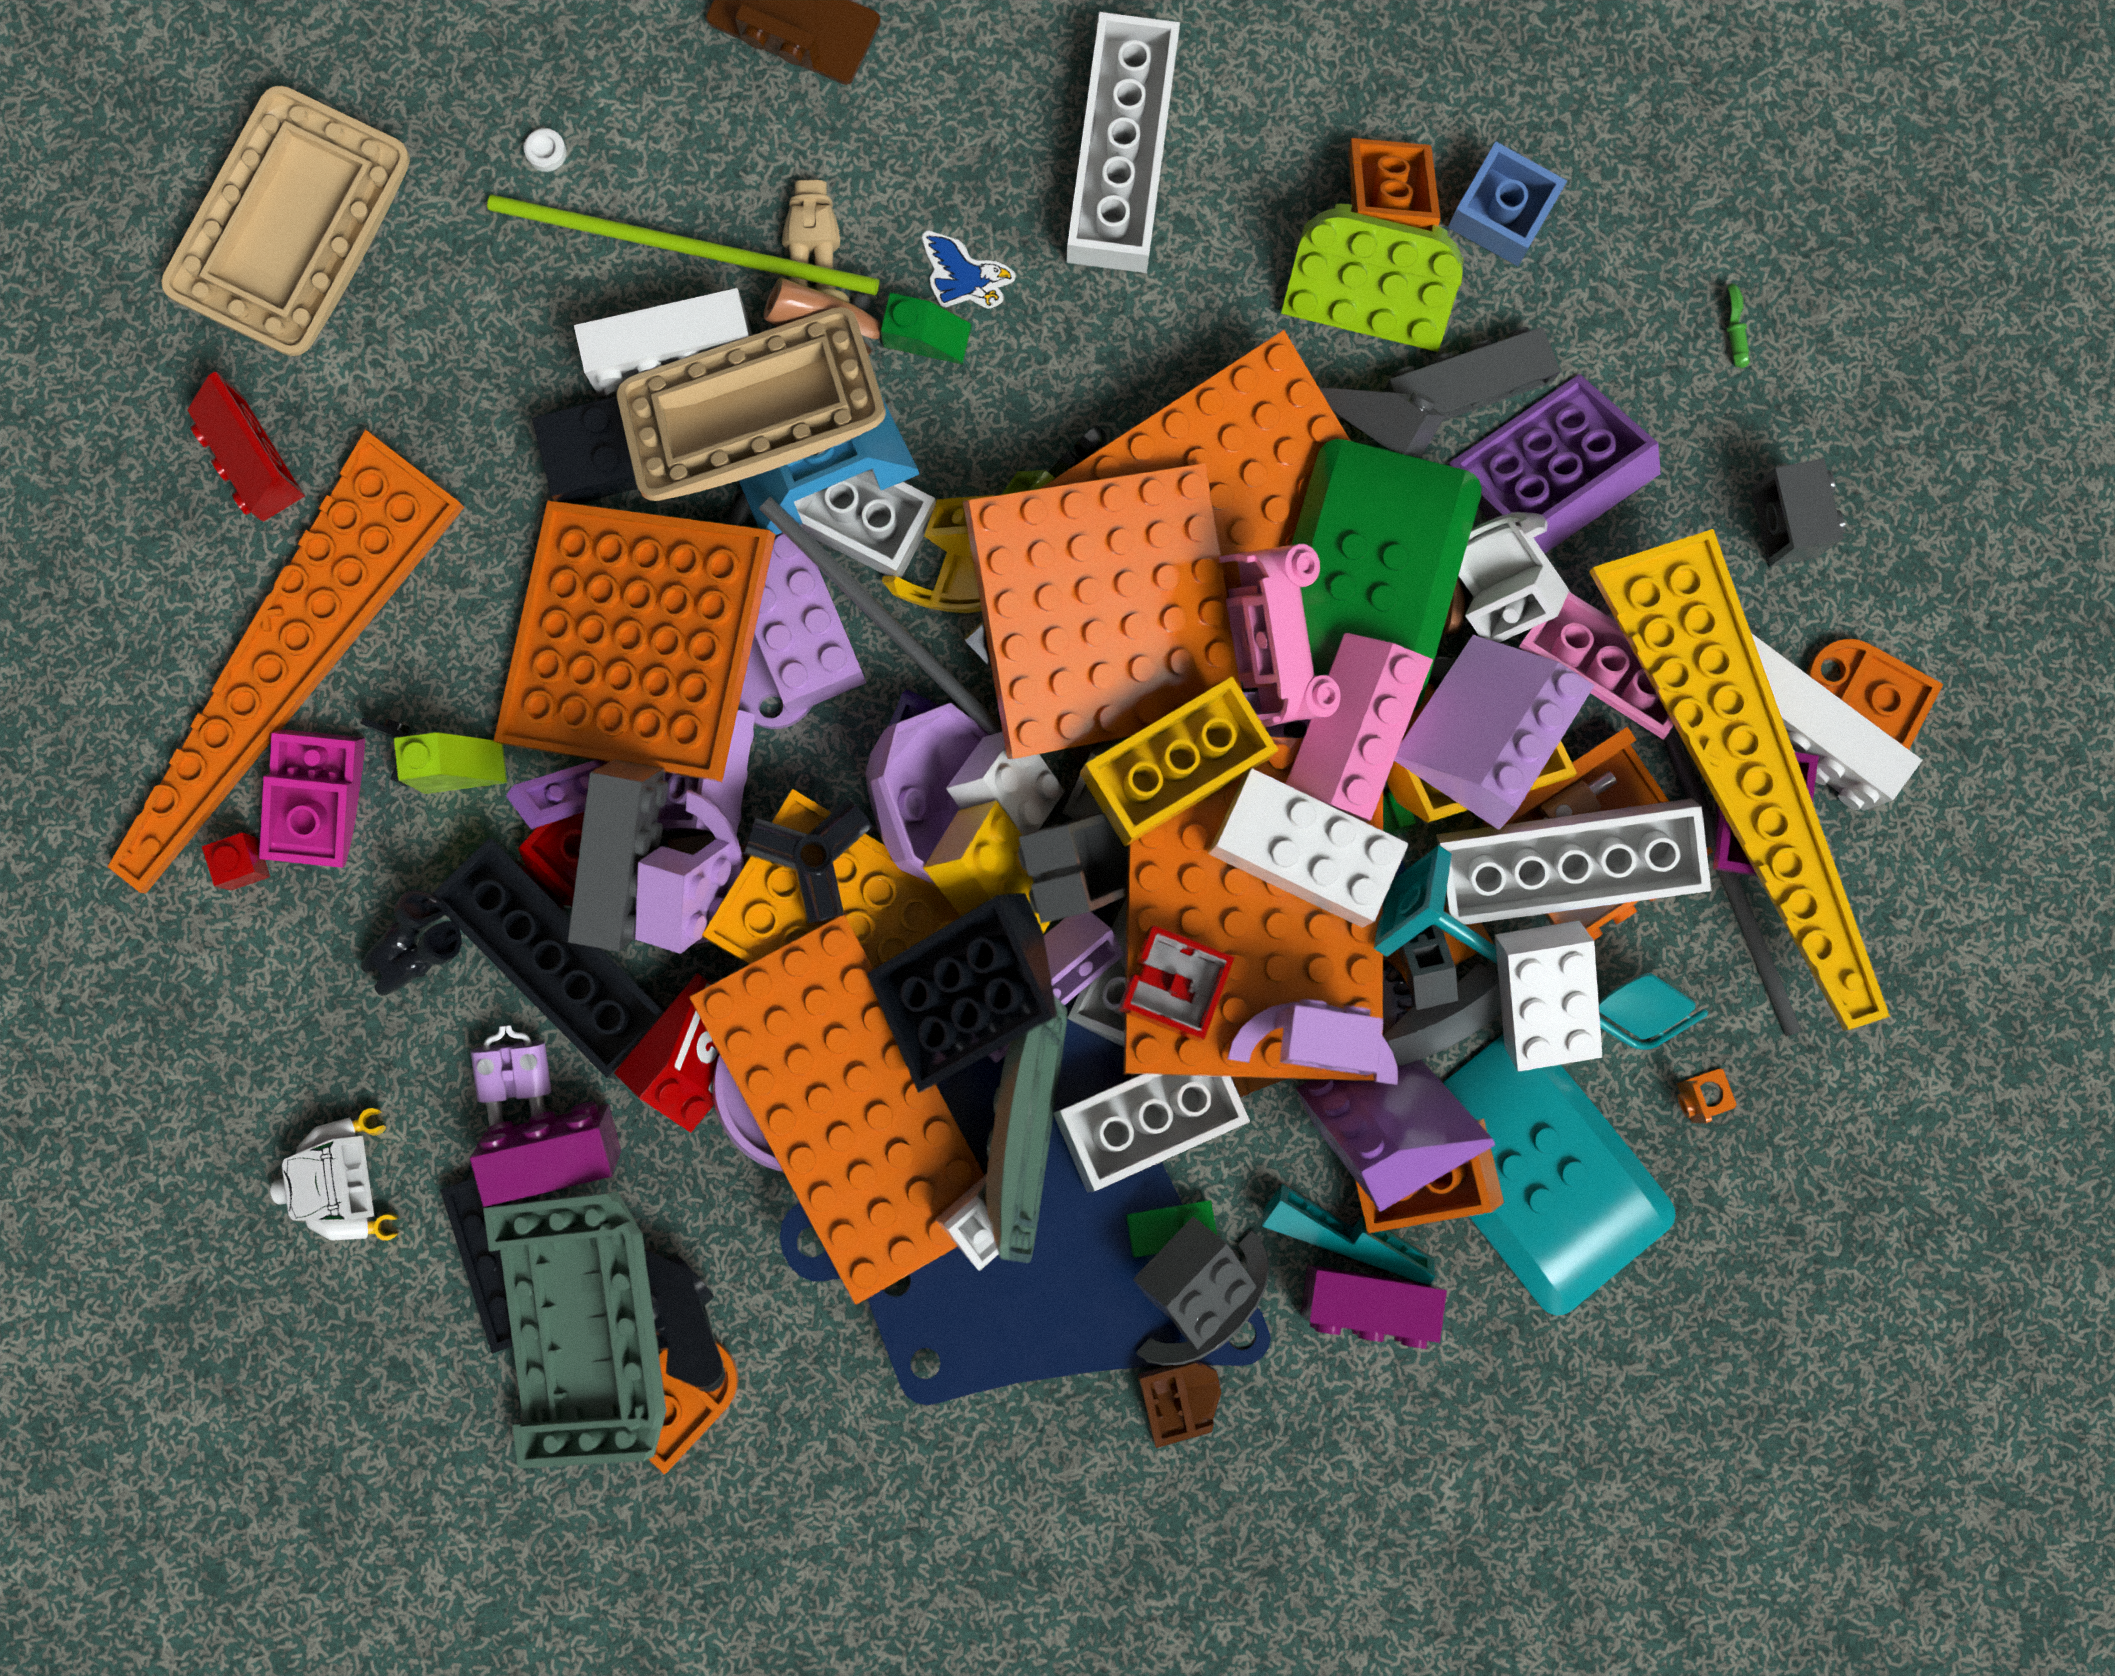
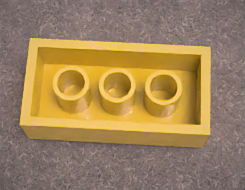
M1232 676L1087 762L1079 774L1123 845L1127 846L1248 773L1252 768L1254 769L1268 761L1278 751V748Z

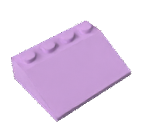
M1472 635L1401 742L1394 761L1500 830L1519 808L1595 685L1559 661Z

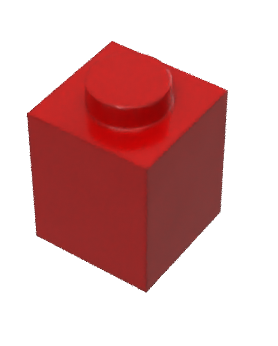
M239 833L201 846L215 887L232 891L271 877L266 861L259 859L260 842L257 837Z

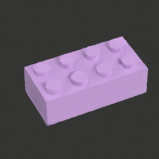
M783 532L775 535L754 634L783 704L791 715L864 685L867 682L819 568Z

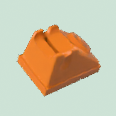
M1351 138L1348 151L1351 176V212L1429 231L1432 230L1433 225L1439 226L1440 210L1431 145Z

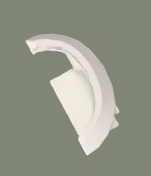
M1513 512L1494 518L1471 530L1459 577L1474 597L1465 616L1480 637L1499 643L1558 617L1569 589L1533 538L1547 530L1548 523L1543 515Z

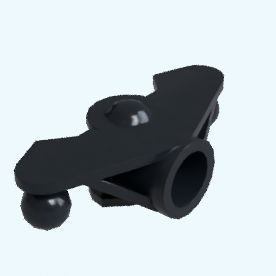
M644 1249L658 1351L667 1350L666 1374L700 1391L713 1392L721 1387L726 1375L706 1310V1305L714 1298V1295L676 1253H673L666 1259Z

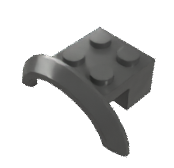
M1192 1217L1137 1274L1133 1280L1147 1299L1174 1322L1187 1340V1342L1165 1344L1155 1341L1150 1337L1136 1352L1138 1356L1150 1363L1159 1365L1186 1364L1199 1360L1217 1350L1241 1330L1257 1309L1266 1290L1269 1276L1268 1254L1262 1240L1252 1230L1238 1244V1247L1246 1257L1247 1272L1229 1245L1195 1217Z

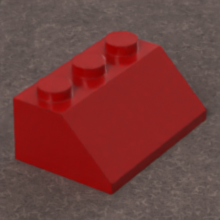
M216 371L208 375L187 409L195 422L190 428L204 448L210 446L216 458L212 459L211 463L224 481L230 479L237 491L232 494V497L245 515L252 513L264 522L302 499L305 495L244 396Z

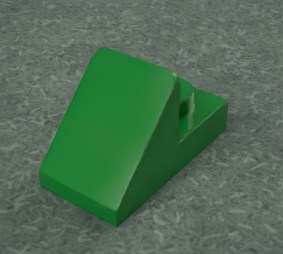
M1211 1200L1126 1214L1133 1257L1158 1254L1192 1217H1195L1217 1235Z

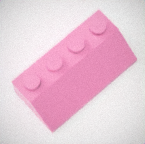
M1571 592L1568 593L1558 617L1533 627L1520 644L1519 648L1559 661L1594 684L1595 686L1590 692L1592 695L1664 740L1673 727L1672 720L1617 621Z
M1344 633L1327 675L1334 679L1340 690L1338 709L1328 717L1310 719L1285 784L1363 822L1371 821L1433 659L1394 643Z

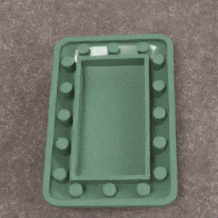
M1055 995L1057 1017L1009 1043L1000 1087H997L994 1098V1113H996L994 1130H991L987 1144L989 1163L986 1199L994 1243L1001 1259L1030 1263L1034 1251L1067 1027V1008Z

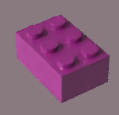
M586 1102L571 1108L570 1113L555 1116L553 1111H548L530 1117L527 1123L513 1126L512 1121H504L488 1127L487 1132H484L473 1151L470 1161L483 1207L610 1178L613 1176L620 1157L621 1147L610 1105L597 1106L596 1102Z
M1307 1264L1300 1316L1310 1323L1309 1327L1315 1328L1314 1331L1340 1335L1341 1328L1352 1329V1334L1358 1335L1357 1338L1384 1342L1385 1334L1394 1336V1340L1401 1342V1345L1427 1349L1428 1341L1440 1343L1447 1290L1434 1284L1427 1285L1417 1281Z

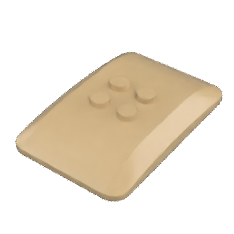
M274 86L266 90L258 101L164 271L162 288L165 294L174 302L284 355L298 356L307 352L335 309L376 235L410 163L409 152L398 139L289 87Z
M842 307L832 308L636 374L623 381L617 390V400L637 487L644 498L652 501L665 500L711 489L801 460L877 427L886 415L884 402L857 318L853 311Z

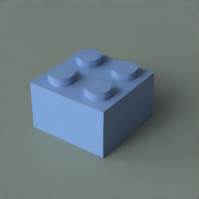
M1495 142L1459 203L1448 228L1512 264L1519 266L1567 180L1504 145Z

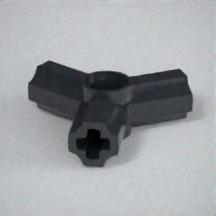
M849 799L845 800L809 834L755 818L744 854L795 870L807 924L844 916L833 862L870 830L873 825L859 807ZM806 845L818 847L823 854L821 865L818 867L805 865L801 859L802 847Z

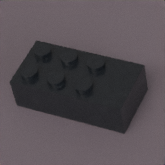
M617 396L532 418L551 497L556 502L581 504L638 489Z

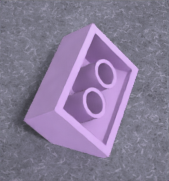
M741 710L737 712L722 782L664 772L663 781L668 782V795L665 805L659 807L657 822L662 823L663 830L695 835H713L701 819L686 811L687 791L690 790L704 796L714 804L729 821L737 836L738 826L741 821L744 785L748 776L747 765L750 746L754 737L755 714Z

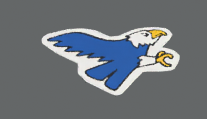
M926 231L923 234L922 240L926 253L935 269L930 276L931 288L942 307L972 300L987 309H991L1003 302V294L998 287L1015 281V272L996 261H977L972 259L966 247L957 239L932 231Z

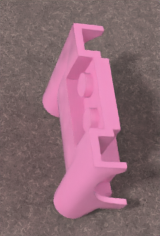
M1296 544L1220 556V563L1238 562L1242 587L1228 589L1229 598H1226L1239 681H1243L1244 688H1258L1262 712L1256 713V715L1262 721L1263 726L1269 727L1297 720L1325 718L1334 714L1340 703V690L1338 684L1331 677L1326 675L1314 676L1300 588L1313 584L1318 577L1320 561L1317 553L1306 544Z

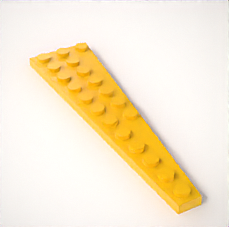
M1714 529L1593 567L1589 571L1843 1031L1890 1017Z

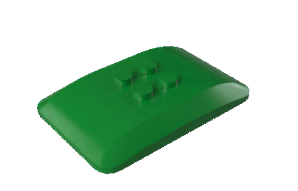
M1344 439L1328 441L1321 447L1292 541V545L1306 544L1313 548L1320 561V571L1317 579L1311 585L1300 587L1314 676L1328 675L1344 633L1394 643L1433 659L1413 712L1420 707L1425 696L1481 499L1482 487L1479 479L1473 473Z

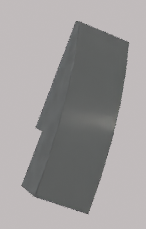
M1478 963L1457 983L1458 1001L1416 1010L1414 1005L1383 1036L1393 1052L1397 1067L1445 1050L1471 1036L1502 1012L1498 973Z

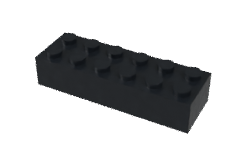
M491 837L431 894L445 905V915L458 925L459 929L606 1078H617L614 1072L667 1010L607 949L568 942L572 913L501 842Z

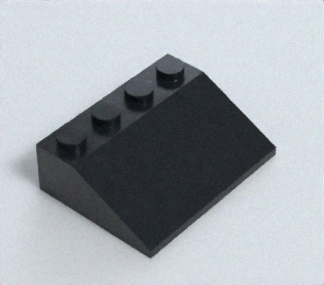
M1026 893L1003 894L993 897L867 973V977L918 1093L924 1092L1057 1017L1044 934Z

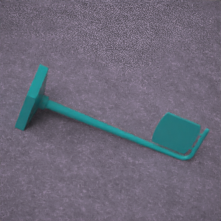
M1438 845L1392 880L1383 901V914L1378 922L1374 943L1375 950L1388 957L1428 926L1435 925L1497 964L1496 946L1443 911L1452 853ZM1644 973L1629 980L1599 1002L1600 1013L1640 1039H1647L1657 1034L1660 1035L1651 1041H1637L1600 1017L1601 1029L1625 1044L1640 1050H1649L1660 1046L1707 1017L1708 1011L1702 1009L1690 1016L1689 1014L1695 1009L1696 1002L1652 973ZM1687 1018L1686 1020L1682 1021L1681 1023L1677 1024V1025L1674 1026L1673 1028H1671V1029H1669L1668 1031H1666L1665 1033H1663V1031H1665L1666 1029L1672 1027L1673 1025H1675L1676 1023H1678V1022L1681 1021L1682 1019Z

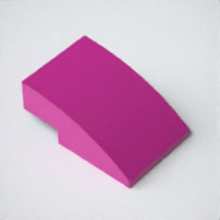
M284 729L271 733L269 775L263 776L259 859L345 867L355 827L364 763L365 738Z

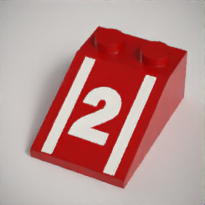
M698 973L614 1072L640 1100L690 1133L714 1106L713 1076L720 1055L689 998L713 985Z

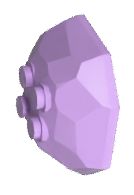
M951 703L888 726L873 748L865 772L875 822L884 845L894 863L900 870L934 885L936 884L923 867L958 810H961L946 787L983 737L989 736L973 719Z

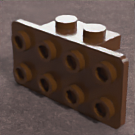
M714 0L707 13V21L712 28L738 38L756 49H763L777 55L790 64L800 65L843 85H849L853 82L881 24L878 12L851 0Z

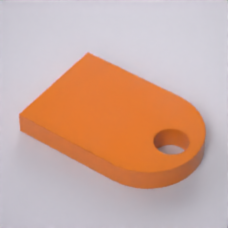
M1856 639L1839 640L1821 649L1811 660L1806 673L1908 750L1943 686L1941 682L1875 646ZM1825 660L1834 661L1840 667L1841 675L1838 681H1829L1822 675L1821 665Z
M716 1341L726 1375L721 1387L713 1392L700 1391L667 1375V1350H664L659 1355L666 1414L655 1455L649 1460L664 1475L729 1407L736 1395L739 1379L737 1365L731 1353L718 1341Z

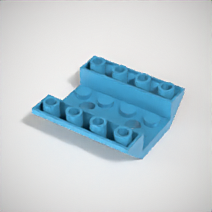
M884 399L886 415L877 427L826 449L821 454L811 455L773 470L739 480L759 529L770 530L776 535L782 533L758 509L770 496L801 525L803 522L794 501L871 469L881 491L920 475Z

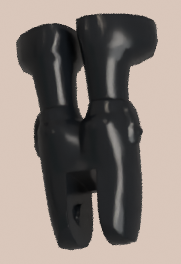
M409 890L404 893L394 907V915L398 922L388 927L386 933L371 947L363 958L360 965L363 972L369 973L378 969L382 975V978L374 985L378 995H388L401 989L415 978L425 976L432 965L448 963L459 954L462 944L460 929L453 921H444L434 925L445 915L446 907L431 894L420 890ZM428 927H430V928L419 938V942H418V945H417V937H418V935L421 934V933H422L424 930H426Z

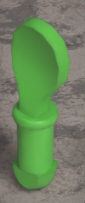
M1731 283L1727 285L1731 297L1732 311L1730 326L1726 328V332L1729 333L1735 366L1745 368L1750 364L1746 336L1747 325L1739 323L1744 308V298L1740 288L1736 284Z

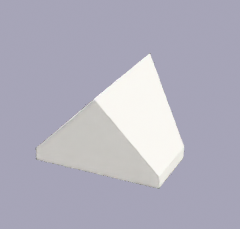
M987 1174L935 1219L978 1271L999 1254L994 1243L988 1218L986 1199Z

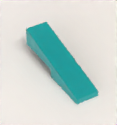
M1284 1184L1280 1185L1263 1210L1262 1227L1430 1285L1435 1278L1434 1259L1388 1230L1368 1233L1364 1215L1352 1227Z

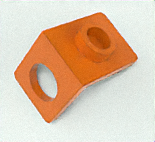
M1719 1068L1677 1083L1680 1094L1677 1096L1680 1108L1685 1117H1690L1691 1123L1711 1122L1712 1116L1734 1109L1737 1105L1723 1069ZM1706 1082L1716 1083L1722 1091L1721 1101L1713 1107L1707 1106L1700 1088Z

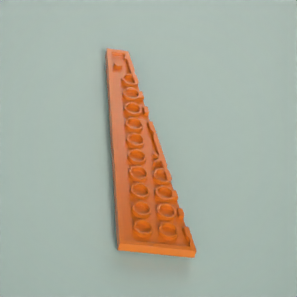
M366 429L340 471L341 478L331 495H326L319 509L321 512L309 531L306 530L298 543L300 547L291 563L281 571L274 583L273 591L265 598L211 691L214 692L203 712L196 715L190 726L193 729L181 749H176L169 761L171 766L160 785L153 788L145 802L143 811L134 820L107 866L140 893L146 894L271 743V733L281 730L465 508L458 500Z

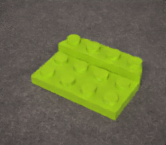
M1336 204L1334 209L1321 212L1311 220L1308 219L1300 237L1281 314L1439 352L1456 294L1462 283L1464 263L1458 246L1447 236L1448 231L1437 225H1433L1432 230L1429 231L1351 212L1352 205Z

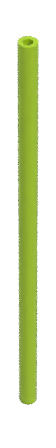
M492 194L487 202L488 210L871 295H877L879 289V279Z

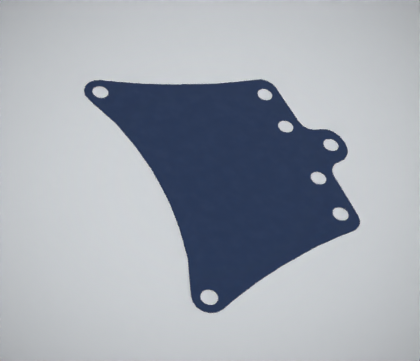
M1111 903L1091 911L1107 926L1112 927ZM1064 918L1051 921L1046 931L1044 932V935H1046L1050 930H1052L1056 925H1058ZM1079 994L1065 1005L1067 1008V1027L1054 1112L1131 1079L1130 1074H1123L1124 1047L1068 1019ZM1006 1055L997 1063L989 1056H986L936 1084L984 1175L988 1172L989 1157H987L988 1138L991 1130H994L996 1113H994V1098L997 1087H1000ZM1053 1116L1036 1239L1030 1263L1004 1260L998 1254L978 1271L959 1247H956L909 1274L911 1283L905 1294L893 1297L886 1294L884 1290H881L867 1298L904 1394L915 1403L932 1405L1022 1382L1106 1370L1168 1366L1150 1363L1136 1354L1150 1337L1155 1341L1165 1344L1187 1342V1340L1174 1322L1147 1299L1133 1280L1157 1254L1133 1257L1126 1214L1183 1205L1162 1162L1097 1191L1087 1192L1057 1121ZM799 1202L787 1212L781 1224L780 1242L786 1261L800 1277L813 1282L841 1279L826 1250L816 1257L805 1256L799 1251L797 1247L798 1235L805 1228L813 1227ZM1257 1307L1247 1320L1256 1331L1255 1342L1250 1348L1245 1350L1235 1349L1227 1341L1220 1348L1199 1359V1361L1206 1365L1244 1366L1253 1364L1261 1359L1269 1348L1271 1336L1260 1309ZM923 1348L932 1349L940 1358L939 1371L936 1375L927 1379L917 1377L911 1370L910 1365L913 1354Z

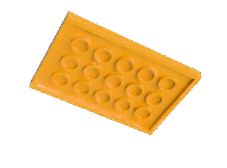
M792 789L772 823L809 834L831 812ZM864 834L833 862L844 915L873 969L961 917L936 885L900 870L891 858L886 846L867 834ZM806 845L802 847L801 859L809 867H818L823 861V854L818 847ZM750 856L702 936L750 965L836 918L807 924L796 871Z

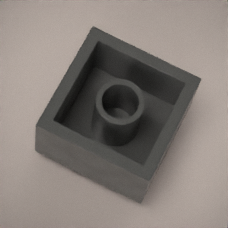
M1824 458L1775 467L1751 488L1769 567L1815 559L1844 539V517L1842 512L1836 509L1833 496L1835 492V479L1832 472L1827 470Z

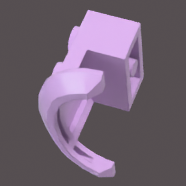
M690 790L687 791L686 811L701 819L716 839L694 855L661 846L638 862L635 940L680 954L692 944L709 942L702 934L744 868L738 838L729 821L704 796Z
M1309 999L1272 1006L1255 1015L1239 1030L1231 1043L1227 1058L1233 1061L1250 1062L1251 1053L1256 1044L1269 1032L1284 1027L1279 1062L1360 1075L1373 1074L1375 1082L1398 1085V1067L1391 1048L1382 1036L1383 1019L1370 1017L1371 1010L1362 1007L1344 1006V1009L1328 1005L1326 1002Z

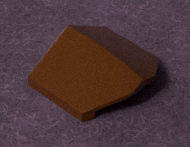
M1196 1360L1182 1365H1168L1138 1374L1141 1396L1156 1448L1212 1432L1214 1427L1213 1419L1221 1396L1218 1374L1215 1369Z

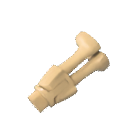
M822 180L796 181L794 184L795 196L791 197L789 201L790 209L784 224L782 244L785 249L790 251V260L808 263L809 254H814L815 265L833 269V251L840 247V235L837 220L832 209V200L827 196V183ZM790 277V281L808 287L807 280ZM816 283V290L849 303V297L844 292L836 290L835 286Z

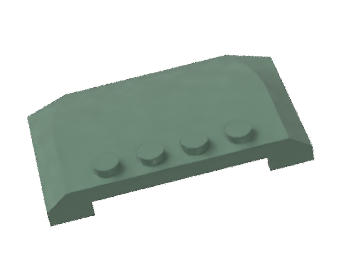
M619 1192L503 1204L483 1208L489 1251L500 1250L523 1417V1421L512 1425L518 1468L637 1462L654 1457L666 1414V1404L643 1236Z

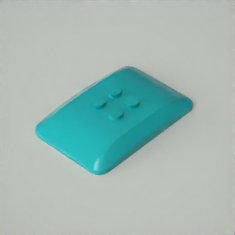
M1502 1033L1443 1082L1446 1088L1476 1120L1484 1118L1487 1133L1493 1138L1495 1143L1491 1150L1504 1203L1493 1212L1467 1217L1537 1304L1547 1313L1557 1316L1571 1312L1665 1234L1674 1224L1676 1217L1675 1207L1669 1197L1561 1064L1518 1072L1505 1050L1504 1033Z

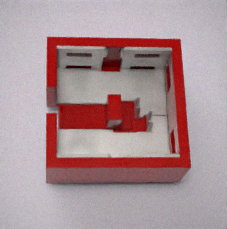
M1152 925L1146 933L1136 960L1142 963L1143 966L1139 976L1134 974L1129 978L1118 1010L1197 1042L1205 1040L1235 957Z

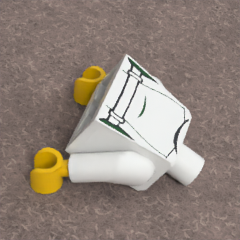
M368 1108L360 1114L357 1120L352 1121L349 1117L315 1127L297 1146L296 1154L284 1159L282 1163L284 1178L275 1180L270 1188L273 1201L279 1205L287 1204L288 1214L292 1220L306 1221L309 1229L329 1240L367 1239L368 1234H375L379 1239L386 1241L396 1237L399 1233L387 1234L381 1229L382 1220H395L399 1218L395 1213H384L376 1221H367V1217L374 1216L363 1136H355V1133L361 1131L372 1136L383 1133L386 1129L385 1125L374 1129H368L366 1126L367 1119L370 1116L382 1112L375 1108Z

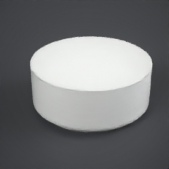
M547 128L537 129L526 138L524 143L526 158L531 166L539 171H553L559 168L565 161L567 154L566 146L561 136L554 130Z

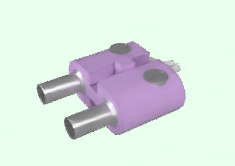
M511 1025L499 1026V1032L496 1035L489 1036L485 1040L483 1047L471 1050L477 1102H486L489 1127L504 1122L501 1101L511 1097H517V1099L529 1098L532 1117L545 1112L543 1095L551 1093L545 1041H531L527 1034L513 1031ZM505 1029L509 1036L525 1041L505 1046V1044L490 1045L504 1036Z

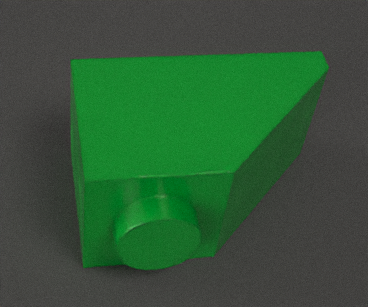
M890 293L882 323L881 336L884 348L963 365L972 324L931 301Z

